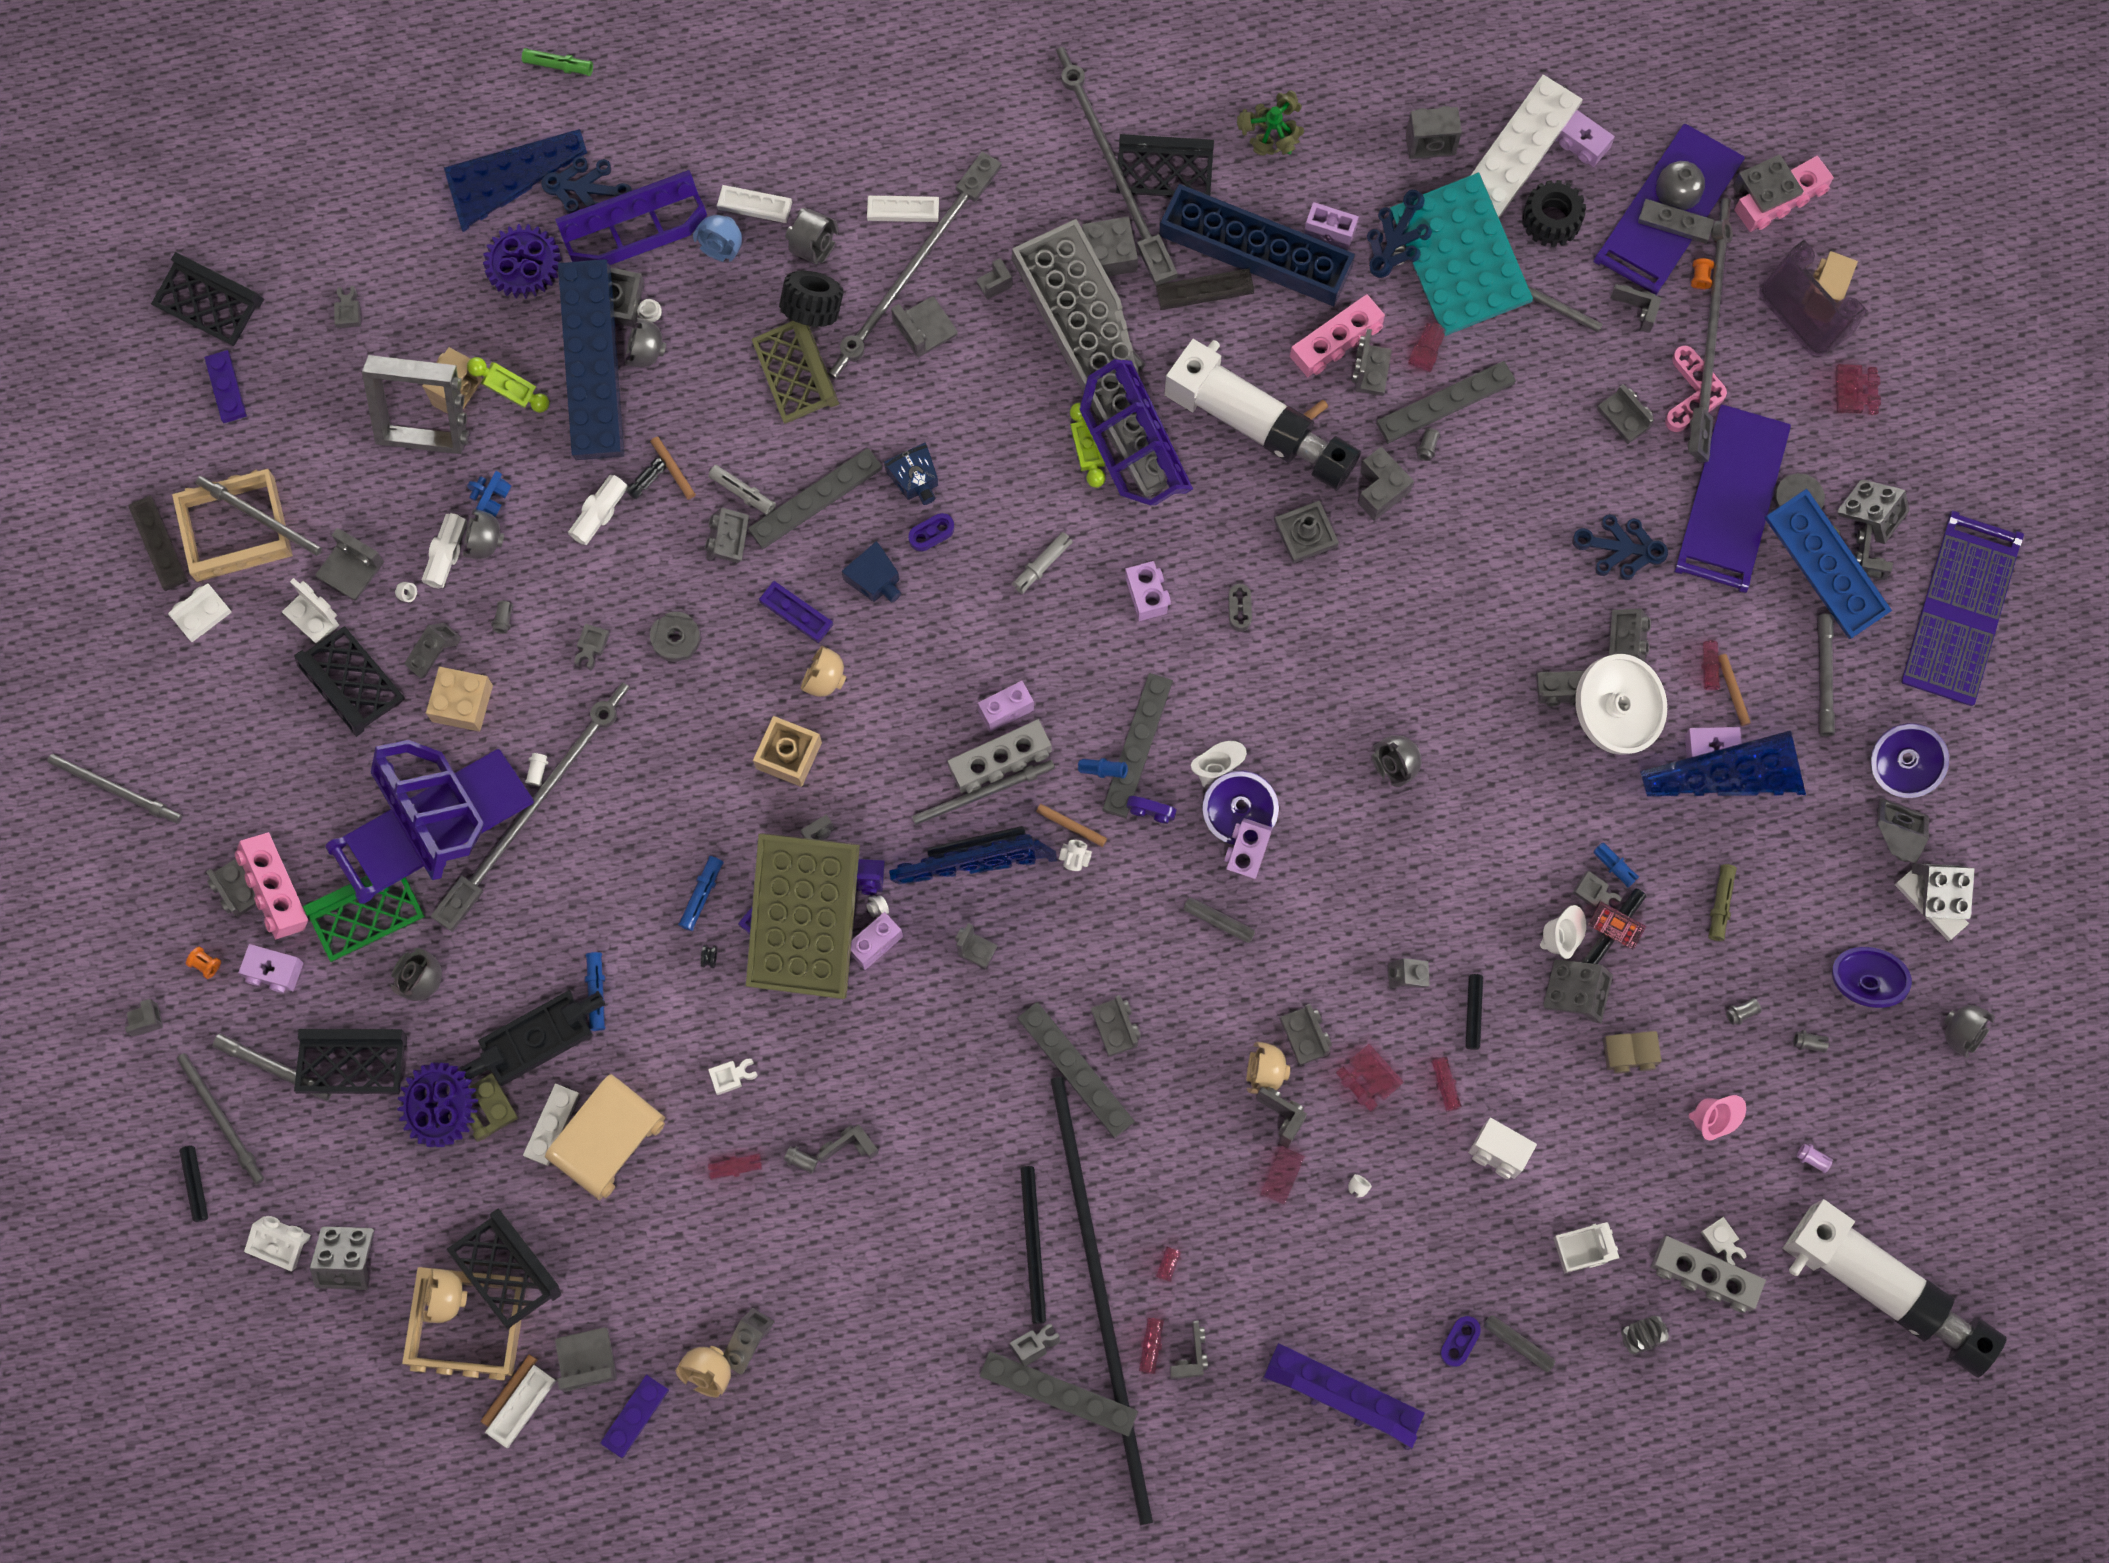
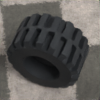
M1550 180L1546 181L1545 185L1543 183L1537 185V188L1531 191L1522 214V219H1524L1522 224L1523 228H1527V235H1533V241L1537 242L1540 240L1543 246H1546L1547 243H1551V247H1556L1557 243L1563 246L1566 245L1567 240L1571 242L1575 235L1578 234L1586 214V204H1583V195L1578 196L1579 190L1571 188L1572 184L1566 183L1564 185L1560 180H1557L1556 183ZM1547 207L1557 208L1565 214L1566 218L1560 220L1551 219L1543 213L1542 209Z
M794 271L789 273L784 279L779 302L780 311L787 318L803 325L812 327L832 325L838 319L844 293L843 287L833 278L822 273Z

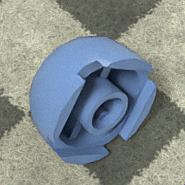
M711 215L704 218L693 233V240L695 243L697 240L701 244L699 249L709 257L721 262L726 258L730 262L741 248L742 233L732 218L722 215Z

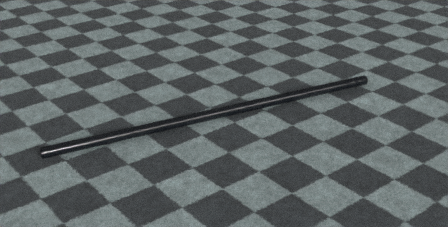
M1056 1077L1050 1080L1115 1402L1130 1407L1063 1077ZM1133 1425L1130 1436L1122 1434L1141 1526L1153 1523Z

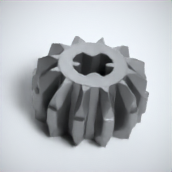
M1651 1316L1625 1327L1621 1332L1622 1341L1625 1347L1628 1348L1629 1353L1639 1354L1665 1343L1669 1338L1668 1329L1661 1317Z

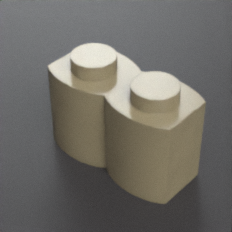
M1657 1031L1611 1035L1603 1038L1607 1070H1614V1074L1628 1073L1632 1067H1640V1071H1651L1656 1069L1655 1065H1659L1662 1062Z

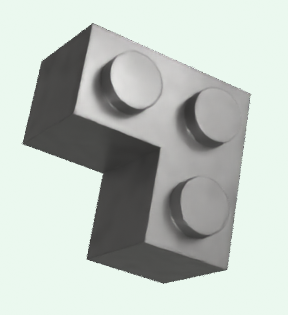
M1382 446L1363 460L1360 472L1372 485L1361 493L1358 504L1375 521L1411 492L1414 480Z

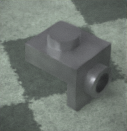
M1403 958L1390 962L1388 964L1389 987H1430L1428 961Z

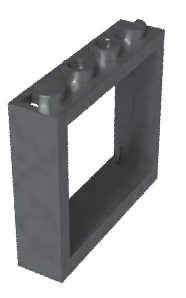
M368 355L362 370L375 444L462 454L464 445H468L469 431L466 430L467 414L463 412L464 395L460 393L461 378H458L456 365ZM383 380L443 386L451 432L392 426L389 419Z

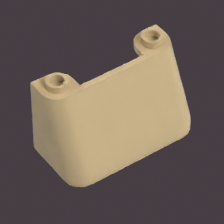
M610 1074L601 1082L551 1144L545 1154V1158L600 1201L602 1197L607 1198L615 1189L613 1184L615 1174L646 1136L649 1137L652 1134L656 1136L660 1133L665 1125L663 1122L665 1116L618 1078Z

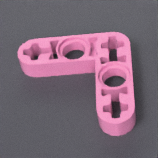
M1689 346L1679 347L1675 351L1672 360L1674 366L1695 389L1696 393L1669 411L1665 424L1673 432H1680L1690 426L1693 411L1690 409L1689 404L1692 402L1700 404L1702 381L1696 380L1693 377V373L1696 371L1703 372L1704 361ZM1681 355L1689 356L1688 360L1681 361L1679 358ZM1714 373L1711 390L1713 392L1718 391L1720 394L1718 397L1713 396L1710 398L1709 412L1719 406L1727 394L1725 386ZM1685 412L1686 415L1680 423L1672 421L1674 417L1678 418Z

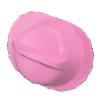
M1737 1095L1722 1099L1706 1098L1698 1104L1695 1111L1689 1113V1118L1694 1121L1696 1128L1702 1132L1704 1139L1710 1141L1727 1135L1739 1127L1745 1117L1746 1104L1743 1098Z

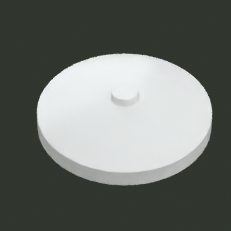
M1614 654L1598 659L1585 670L1577 686L1576 711L1584 732L1594 744L1607 752L1626 755L1642 751L1657 740L1666 722L1667 699L1659 677L1648 664L1631 655Z

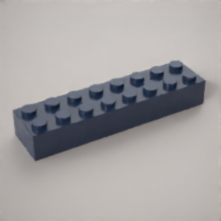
M1181 184L1178 185L1160 222L1159 234L1162 238L1333 307L1350 274L1355 258L1354 253Z
M607 259L558 263L572 456L575 460L624 457L611 266Z

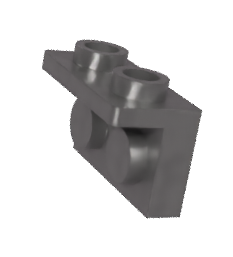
M1624 384L1618 388L1615 394L1597 407L1599 413L1627 444H1630L1649 430L1654 421L1650 409L1646 406L1643 407L1637 400L1634 391L1627 389Z
M720 508L711 515L708 527L711 528L710 537L707 538L705 543L706 559L712 560L717 557L735 563L742 561L749 515L726 508Z
M1642 608L1612 610L1609 656L1626 654L1637 657L1645 662V657L1649 654L1647 632L1651 630V620Z
M1585 671L1537 672L1538 704L1545 703L1548 707L1559 706L1561 703H1570L1572 706H1576L1577 686Z
M236 859L215 872L212 869L206 871L210 877L207 880L209 886L214 893H220L223 898L220 900V903L228 914L232 912L235 916L240 917L256 906L254 900L255 893L252 888L247 886L244 868L238 865Z
M1118 995L1112 1001L1091 1008L1108 1057L1138 1047L1137 1039H1140L1141 1035L1137 1025H1132L1129 1015H1132L1127 1000L1122 1001L1121 996Z
M1307 1004L1303 1009L1280 1017L1299 1066L1329 1054V1047H1332V1043L1327 1032L1323 1033L1319 1024L1322 1023V1019L1317 1008L1313 1009L1311 1004Z

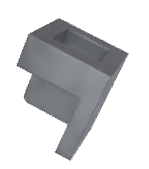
M1001 258L992 262L993 271L977 278V283L987 300L1012 288V276Z
M153 1000L141 1001V1008L127 1012L129 1026L125 1027L127 1034L135 1037L163 1028L158 1004Z

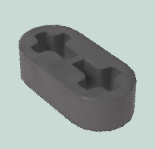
M1236 584L1229 591V623L1232 629L1242 632L1251 625V592L1246 585ZM1238 591H1241L1242 595L1245 596L1243 597L1242 605H1238V598L1233 597L1236 596ZM1238 611H1242V617L1247 619L1244 620L1243 624H1239L1238 620H1234L1238 617Z

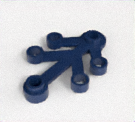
M582 156L576 157L573 160V165L560 174L556 172L548 173L541 182L544 192L549 195H556L563 203L568 214L578 211L580 208L577 200L570 198L565 190L574 191L586 207L599 203L594 201L589 194L616 197L622 195L619 193L621 190H627L625 193L632 191V188L625 183H620L616 187L591 184L600 177L611 173L610 162L606 159L599 160L594 170L577 181H568L577 173L587 171L588 163L586 158ZM578 163H585L582 167L577 166ZM603 165L608 166L605 170L600 169ZM551 181H557L554 185L549 184ZM572 204L576 205L573 209L568 208Z
M1409 190L1404 195L1403 203L1406 209L1395 230L1392 222L1394 220L1392 210L1384 207L1379 211L1378 218L1382 221L1387 241L1384 251L1381 246L1383 241L1382 232L1372 229L1367 234V239L1371 243L1374 255L1370 261V271L1377 278L1388 276L1393 266L1407 260L1415 262L1420 258L1421 252L1415 246H1408L1404 252L1393 256L1396 248L1419 238L1427 240L1432 235L1431 228L1426 224H1420L1416 229L1405 233L1414 213L1424 206L1425 198L1419 191ZM1389 212L1388 217L1384 219V215ZM1426 229V233L1421 235L1422 230ZM1378 234L1377 238L1373 240V236ZM1415 250V254L1410 257V253Z
M1611 514L1603 518L1601 525L1605 530L1611 531L1618 541L1594 537L1592 532L1585 528L1578 529L1572 539L1573 545L1579 550L1593 547L1617 551L1606 560H1600L1597 563L1595 570L1600 576L1608 575L1612 567L1631 554L1641 555V557L1632 564H1624L1622 566L1620 576L1624 580L1632 579L1638 570L1649 563L1654 565L1663 563L1668 556L1666 545L1661 541H1653L1642 528L1641 522L1635 518L1628 521L1626 531L1631 535H1636L1642 545L1634 544L1617 523V518ZM1605 520H1612L1614 525H1607ZM1630 524H1636L1638 529H1631ZM1584 538L1586 544L1579 543L1578 539ZM1651 551H1658L1659 556H1653ZM1599 565L1607 566L1608 570L1602 571ZM1624 569H1630L1632 574L1626 575Z

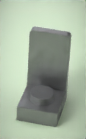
M1616 284L1610 298L1643 308L1639 321L1643 322L1641 331L1650 333L1662 298L1657 297L1651 292H1640L1628 285Z
M1866 523L1863 529L1858 531L1856 543L1860 544L1859 552L1857 551L1854 557L1868 577L1886 580L1892 572L1893 563L1879 557L1868 558L1872 524Z
M445 623L428 625L405 661V665L419 678H425L443 648L457 646L462 638Z
M826 814L801 829L803 838L823 840L831 834V830L834 828Z
M970 923L967 924L965 929L961 927L955 938L959 957L984 969L987 968L997 949L996 944L974 934V927Z
M851 1125L841 1132V1138L836 1142L829 1141L819 1149L820 1153L817 1157L823 1163L854 1139L857 1140L854 1146L862 1157L867 1154L872 1159L879 1152L860 1125H857L855 1128Z
M754 1308L740 1320L723 1355L727 1359L730 1369L740 1375L745 1372L761 1339L771 1330L775 1321Z
M1193 1321L1192 1323L1196 1364L1191 1365V1360L1175 1361V1366L1170 1367L1171 1379L1203 1377V1370H1208L1207 1354H1202L1201 1343H1205L1204 1327H1199V1321Z

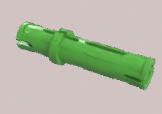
M524 48L522 52L523 63L563 70L566 74L574 72L591 76L593 72L592 61L576 59L572 55L561 56Z

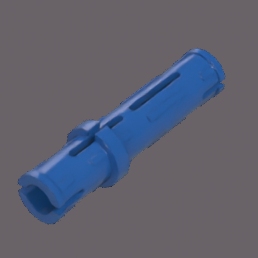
M713 856L708 857L701 876H698L696 879L698 883L678 926L693 932L709 893L716 886L715 880L724 864L722 860Z
M602 953L585 954L587 963L585 983H587L588 997L596 993V991H599L603 997L605 975H602ZM604 1006L589 1014V1028L591 1031L605 1030Z

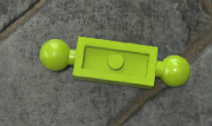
M473 357L468 361V372L475 377L484 376L481 384L522 408H525L528 402L531 408L538 413L545 412L549 408L550 402L548 397L541 393L533 394L536 386L495 362H492L488 368L482 358Z
M1075 403L1070 408V416L1076 423L1070 424L1080 468L1081 471L1089 470L1086 476L1087 483L1091 487L1098 488L1106 480L1105 473L1099 469V467L1105 466V462L1079 410L1081 403Z

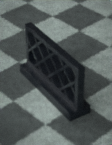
M1120 134L1118 165L1121 171L1122 167L1126 169L1123 173L1124 177L1130 174L1137 181L1133 187L1129 188L1134 195L1173 197L1175 190H1172L1167 184L1177 177L1184 186L1191 189L1193 188L1190 185L1200 178L1206 184V192L1201 193L1210 196L1214 140ZM1123 153L1134 154L1139 160L1129 168L1123 161ZM1150 155H1157L1162 160L1154 169L1145 161ZM1174 156H1180L1186 162L1178 170L1168 162ZM1197 158H1208V165L1201 172L1192 164ZM1142 163L1150 172L1140 180L1133 170ZM1164 165L1173 172L1165 181L1156 173ZM1189 166L1197 175L1187 183L1179 173ZM1206 172H1207V179L1203 176V174H1205ZM1153 175L1160 182V185L1155 189H1148L1144 182ZM1116 184V193L1121 194L1119 187Z
M175 252L171 258V261L174 263L151 305L234 346L256 306L260 307L265 299L255 291ZM179 271L185 275L186 283L175 286L174 278ZM200 283L205 284L207 293L195 296L193 286ZM188 288L191 298L179 302L177 291ZM220 293L225 294L227 303L215 306L213 296ZM173 294L174 304L168 306L160 304L165 295ZM208 298L211 308L199 311L197 301ZM193 303L195 314L184 316L181 307ZM241 303L247 305L244 314L235 316L233 306ZM229 308L231 318L220 322L217 311ZM213 313L215 324L204 326L201 317ZM233 323L234 332L229 339L223 335L221 327Z
M345 626L308 651L304 652L301 650L294 655L298 668L356 737L364 732L366 726L405 700L401 692ZM345 636L349 640L348 649L334 648L335 642L341 637ZM319 652H329L328 663L317 662L313 656ZM333 653L347 654L345 665L333 664ZM351 655L362 656L364 658L363 667L349 665ZM330 669L344 670L343 680H332L329 677ZM348 671L362 672L360 683L346 681ZM366 673L377 674L379 676L378 685L364 683ZM345 687L359 688L358 698H347L344 695ZM363 689L377 690L375 701L361 699ZM381 691H390L396 696L389 702L379 701ZM360 704L374 706L373 713L363 718L359 713Z
M402 1029L298 1030L297 1039L300 1043L294 1086L296 1094H400L404 1047H407V1036ZM306 1049H318L322 1054L311 1064L305 1060ZM336 1049H343L348 1055L335 1064L328 1056ZM362 1049H369L374 1055L361 1064L354 1056ZM388 1049H397L396 1058L389 1064L380 1057ZM326 1058L333 1067L321 1077L314 1068ZM352 1058L359 1068L347 1077L340 1068ZM378 1058L385 1068L373 1077L366 1068ZM310 1071L319 1078L312 1086H302L303 1077ZM338 1071L345 1080L338 1086H330L326 1080ZM364 1071L371 1080L364 1086H355L352 1080ZM390 1071L394 1076L393 1087H382L378 1080Z
M498 1208L490 1214L491 1218L448 1247L447 1252L508 1330L548 1300L554 1301L559 1298L561 1292L556 1281ZM491 1228L495 1233L494 1243L480 1242L481 1234ZM464 1246L474 1247L471 1259L460 1258L456 1252ZM478 1247L492 1249L490 1261L476 1259ZM497 1249L510 1252L509 1262L494 1261ZM474 1265L488 1266L486 1278L474 1277ZM493 1267L507 1268L505 1280L491 1279ZM511 1269L523 1270L525 1272L524 1281H509ZM489 1284L503 1286L501 1298L490 1297L487 1294ZM508 1286L522 1287L520 1300L506 1298ZM526 1288L538 1289L542 1294L534 1301L524 1300ZM504 1304L518 1305L517 1313L507 1320L502 1313Z

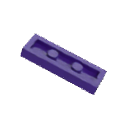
M226 350L204 357L222 422L227 423L247 417L229 351Z
M775 581L771 583L759 598L761 604L818 644L833 626V621Z
M646 1375L600 1444L623 1459L669 1392V1389Z

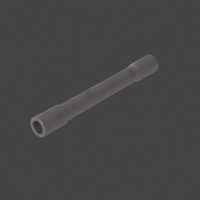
M1821 614L1818 616V638L1820 640V736L1835 735L1832 649L1834 629L1833 615Z
M221 1033L216 1036L213 1042L214 1048L230 1056L238 1057L295 1085V1070L251 1050L240 1042ZM305 1076L303 1077L302 1086H312L317 1079ZM332 1094L312 1095L325 1101H328Z

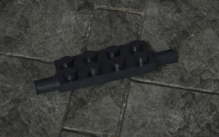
M568 990L479 1039L478 1042L482 1048V1053H480V1057L460 1067L461 1071L466 1072L464 1077L466 1079H473L489 1070L494 1073L498 1083L503 1086L592 1037L593 1034L585 1019L587 1018L586 1015L606 1006L599 991H596V993L578 1002L575 1000L572 992Z

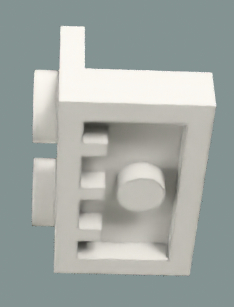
M206 584L195 589L192 595L185 601L175 604L168 614L188 639L193 642L232 612L213 588Z
M263 1216L252 1224L244 1252L293 1271L297 1267L302 1247L309 1241L311 1235L303 1232V1229L297 1226H288L280 1223L275 1217Z

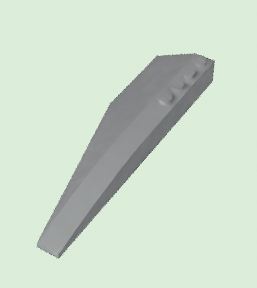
M1077 219L1012 248V261L1083 393L1088 376L1114 359L1132 361L1138 373L1122 311L1121 300ZM1115 369L1098 379L1091 407L1101 424L1131 405L1126 399V391L1123 385L1116 378ZM1136 412L1105 430L1122 461L1149 445L1144 428L1136 420ZM1155 451L1127 467V470L1145 497H1149L1167 488L1163 470L1159 467L1156 460L1157 455Z

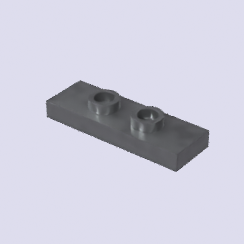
M1645 199L1638 223L1707 244L1714 220Z

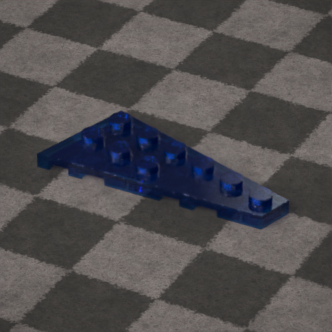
M578 129L444 167L462 232L469 229V226L478 220L482 221L488 217V214L495 209L502 208L532 189V186L541 181L548 173L555 172L561 167L565 168L573 163L576 157L587 154L581 130Z
M1791 731L1640 771L1647 796H1678L1680 793H1694V796H1704V793H1717L1718 796H1757L1759 793L1784 795V792H1796L1797 795H1806Z
M1023 834L1017 836L1016 840L1009 842L998 840L992 842V846L984 848L983 846H973L968 848L967 852H948L942 858L928 857L921 859V863L913 865L912 863H902L897 865V869L889 870L891 881L901 885L932 880L934 874L939 877L956 876V871H970V874L1011 868L1014 862L1018 865H1034L1036 859L1047 858L1049 862L1057 861V854L1055 850L1033 836Z

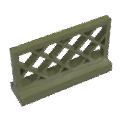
M791 321L751 339L784 424L828 405L834 407L840 404L808 325ZM794 329L796 335L792 344L783 341L784 333ZM767 340L774 342L770 353L762 351L759 344ZM779 344L789 347L785 359L775 355ZM794 349L803 352L804 356L800 364L789 361ZM772 359L782 362L778 374L769 371ZM787 364L798 368L793 379L782 376ZM802 370L812 375L808 385L798 382ZM780 380L791 383L786 394L777 392L776 388ZM795 385L805 388L801 400L791 397ZM810 391L819 394L821 401L810 404L806 402ZM788 400L797 403L796 411L786 415L784 409Z

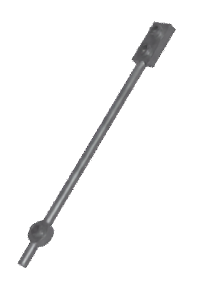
M1064 47L1058 48L1056 53L1064 68L1061 74L1062 84L1066 89L1075 92L1142 237V241L1137 242V248L1154 285L1157 286L1176 279L1178 273L1160 234L1151 236L1082 87L1085 83L1083 69L1072 65Z
M984 152L980 153L956 186V191L961 193L869 319L856 336H847L841 341L840 350L842 355L829 371L828 375L836 379L849 361H857L864 355V340L967 200L971 199L974 202L978 200L1001 169V162ZM851 344L856 345L853 349L848 348Z
M1728 198L1721 200L1719 221H1715L1711 229L1712 239L1717 242L1701 395L1699 408H1694L1693 418L1690 421L1691 437L1688 441V450L1700 463L1709 461L1713 417L1709 414L1726 244L1732 241L1733 236L1732 227L1729 222L1731 200Z
M622 682L607 702L600 701L593 705L590 711L592 722L533 797L534 803L521 812L470 880L463 876L459 878L432 913V919L453 933L483 894V890L478 885L597 730L600 727L607 728L614 724L617 718L615 707L630 689L628 685ZM602 713H608V717L606 719L600 718V715Z

